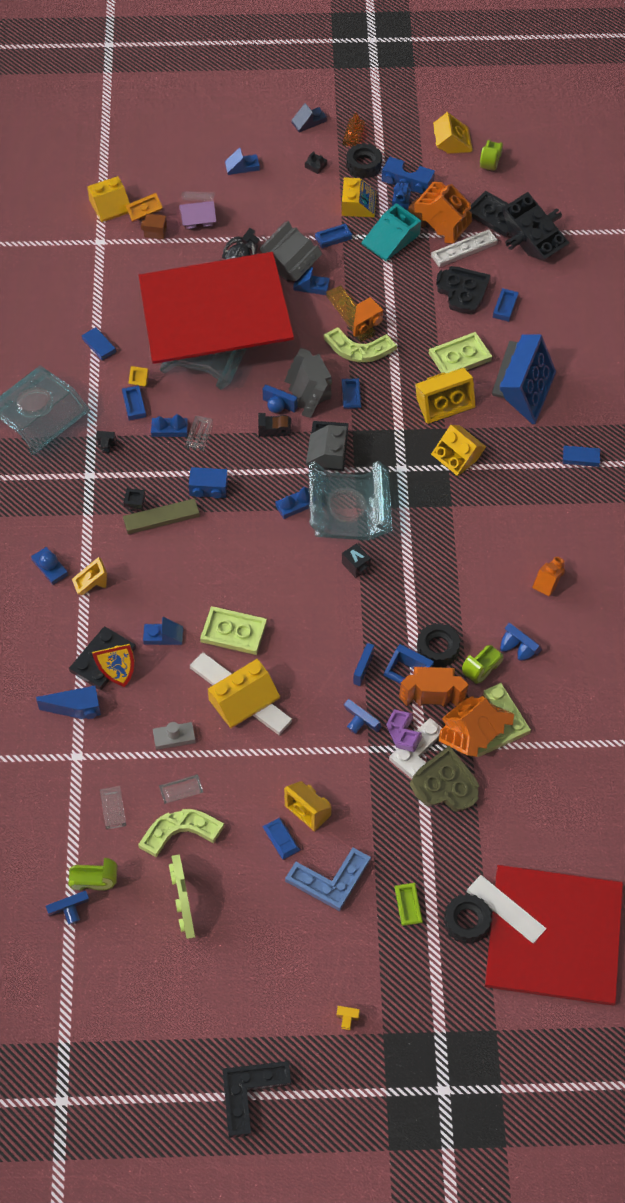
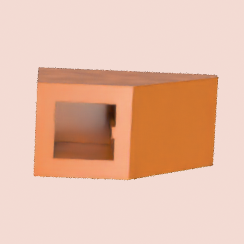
M371 297L356 306L353 335L355 337L382 322L383 309Z

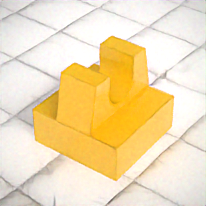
M131 366L128 384L147 386L149 369Z
M338 1006L336 1015L342 1018L341 1029L350 1030L352 1020H359L360 1009Z

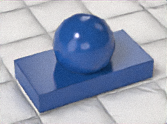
M268 385L263 387V400L268 402L269 411L280 413L287 409L295 413L297 410L296 396Z
M47 547L31 556L32 561L52 585L68 576L67 570L58 561L57 556Z

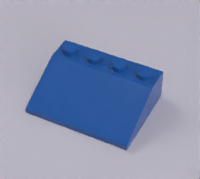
M542 335L521 336L516 345L514 355L511 357L509 367L506 369L504 379L500 383V391L503 393L505 400L531 424H536L556 374Z

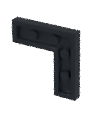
M289 1061L222 1069L229 1138L251 1136L248 1090L291 1086Z

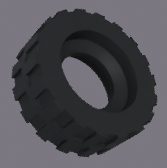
M365 143L352 146L346 156L347 170L355 177H374L381 171L382 153L380 149ZM366 157L372 159V163L360 164L356 162V159Z
M433 623L421 630L417 640L418 654L434 661L433 666L437 668L446 667L457 659L460 640L459 634L456 633L454 628L452 629L449 625H444V623ZM435 637L445 639L448 643L447 650L442 653L433 652L429 647L430 640Z
M458 895L457 898H453L448 903L445 910V929L450 937H453L457 942H462V944L479 942L489 932L492 920L491 910H489L488 904L476 895ZM465 909L474 911L478 916L477 925L470 929L460 926L457 921L459 912Z

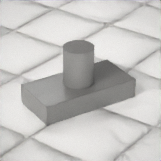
M170 722L166 727L153 729L156 750L196 743L192 722L183 724Z

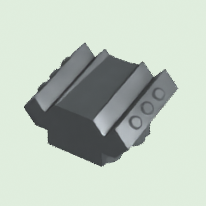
M289 221L284 222L259 248L262 253L273 252L278 274L286 281H297L322 255L319 246H314L311 239L301 234L297 227L292 228Z
M300 348L298 354L293 359L294 362L290 365L291 368L288 370L284 382L291 384L288 391H291L297 397V407L304 409L301 415L311 418L318 404L331 399L332 379L320 354L312 356L309 350Z

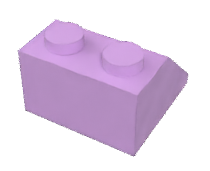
M214 201L179 205L182 225H186V228H195L196 224L202 223L203 227L212 226L213 222H216Z

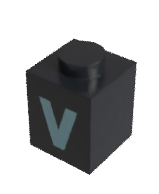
M357 543L342 552V564L355 578L366 574L370 570L371 558Z

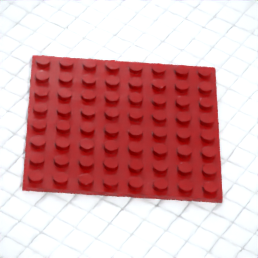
M273 252L138 275L152 364L294 340Z

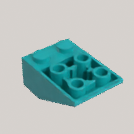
M396 203L382 215L364 238L362 245L387 261L420 235L421 220Z

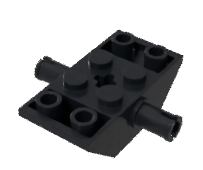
M526 192L502 208L507 230L513 236L505 242L507 247L511 245L508 248L509 250L520 245L528 256L546 260L569 244V241L553 223L562 218L561 212L557 213L559 209H554L549 214H546L529 192Z

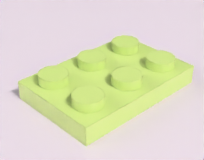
M476 332L429 349V355L441 373H449L463 367L469 370L492 361V355Z
M211 606L200 641L257 655L267 619Z

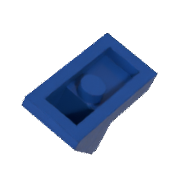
M238 148L225 161L228 175L260 171L257 154L242 156L241 148Z
M311 267L295 281L293 290L327 295L330 278L313 276V267Z
M162 617V624H144V645H182L183 626L165 617Z

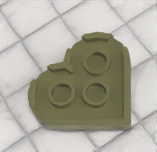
M450 746L420 767L410 781V787L415 796L428 807L444 802L453 811L458 812L472 807L479 798V784Z

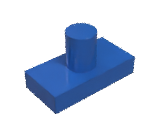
M350 699L344 703L345 709L355 716L347 725L351 732L356 734L366 724L378 733L382 727L379 720Z
M85 890L46 905L48 915L52 916L63 911L68 925L80 921L75 906L88 902L89 897Z

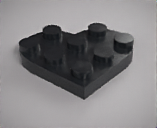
M450 266L449 269L440 270L437 274V292L448 296L449 308L451 310L472 315L482 304L491 275Z

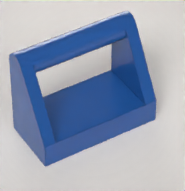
M399 644L384 672V676L401 684L405 677L392 671L398 661L413 669L414 667H433L434 661Z

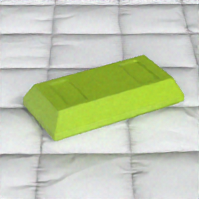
M415 883L394 886L401 925L423 923Z

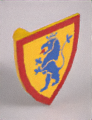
M130 644L92 652L95 663L104 676L112 682L125 687L134 671L135 660Z

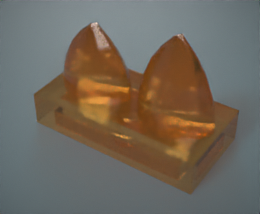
M355 113L349 119L343 138L344 146L352 147L360 144L365 121L360 120L358 113Z

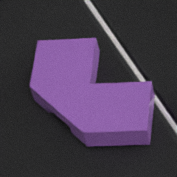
M394 709L386 723L396 748L415 752L422 739L421 732L407 729L413 719L412 713Z

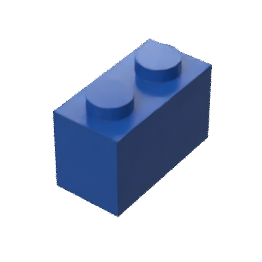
M191 467L189 477L190 496L226 498L228 486L227 469Z

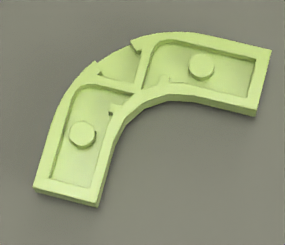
M339 327L324 334V340L338 355L355 362H373L397 350V345L387 334L367 344H358L351 341Z
M182 809V811L171 814L166 813L151 825L138 846L145 852L157 857L166 842L173 835L188 831L214 843L223 830L224 823L193 809Z
M180 854L172 856L173 863L169 864L172 885L177 884L179 899H176L175 902L177 912H182L183 917L179 919L181 932L185 931L187 939L194 938L195 934Z

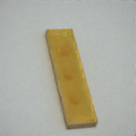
M341 285L326 291L327 298L353 331L356 313L355 303ZM372 327L356 337L361 342L375 336V330Z

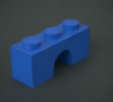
M389 156L382 169V182L396 185L397 182L401 184L409 183L411 191L423 194L431 183L434 182L435 170L420 166L416 172L408 173L404 171L405 161Z

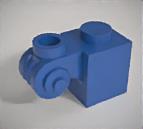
M397 182L393 189L392 206L397 203L408 211L411 188L409 183L401 184Z

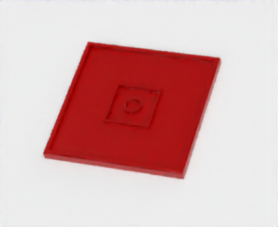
M497 865L495 887L541 923L546 930L532 943L502 917L492 911L485 987L614 1006L616 1002L623 882Z

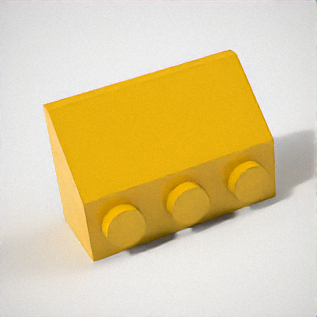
M464 367L415 384L417 401L427 424L476 407L473 377Z
M255 659L208 688L209 701L230 728L235 727L280 699V695L268 671L258 659Z

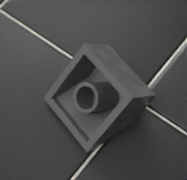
M327 425L311 433L306 466L342 469L347 427Z

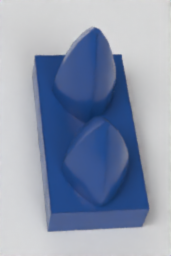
M179 414L174 415L173 418H163L161 416L152 418L151 437H187L188 418H183Z
M303 487L299 492L275 502V506L283 519L317 505L316 499L307 487Z
M508 623L504 628L506 633L501 641V652L514 648L519 642L521 644L517 653L518 660L528 659L534 654L538 655L541 652L542 648L540 645L511 623Z

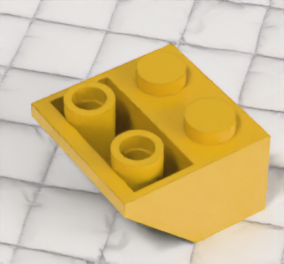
M450 425L431 455L455 475L459 476L478 460L486 446L462 426Z

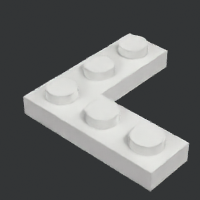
M429 718L416 730L421 732L422 739L415 752L398 748L389 756V760L412 779L416 771L426 763L420 757L439 739L442 727Z

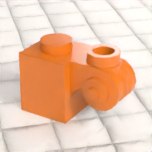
M554 557L550 563L546 562L539 569L532 588L550 596L556 589L560 577L565 573V561L560 557Z

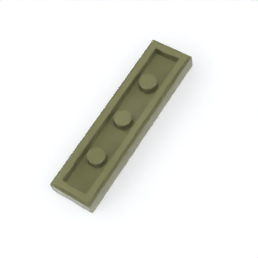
M194 498L125 515L123 520L127 534H132L200 517Z

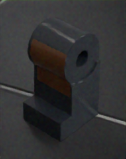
M258 413L259 437H280L291 434V417L287 415L266 416V413Z

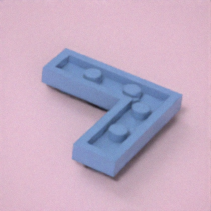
M352 848L332 881L295 862L287 874L285 882L340 911L371 861V857Z

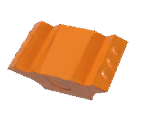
M432 182L414 203L415 212L422 213V221L429 223L435 229L437 235H443L445 243L454 244L472 222V213L469 211L471 203L452 183L445 186L442 182Z
M414 667V675H408L401 682L399 698L406 706L413 700L419 706L422 704H437L445 707L450 701L457 706L466 698L469 684L461 676H455V668Z
M484 696L465 698L442 718L445 726L440 730L439 742L463 754L477 757L478 747L487 749L490 741L500 733L504 734L505 724L513 725L514 714L489 703Z

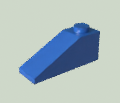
M95 686L36 697L39 710L78 719H93L101 715Z

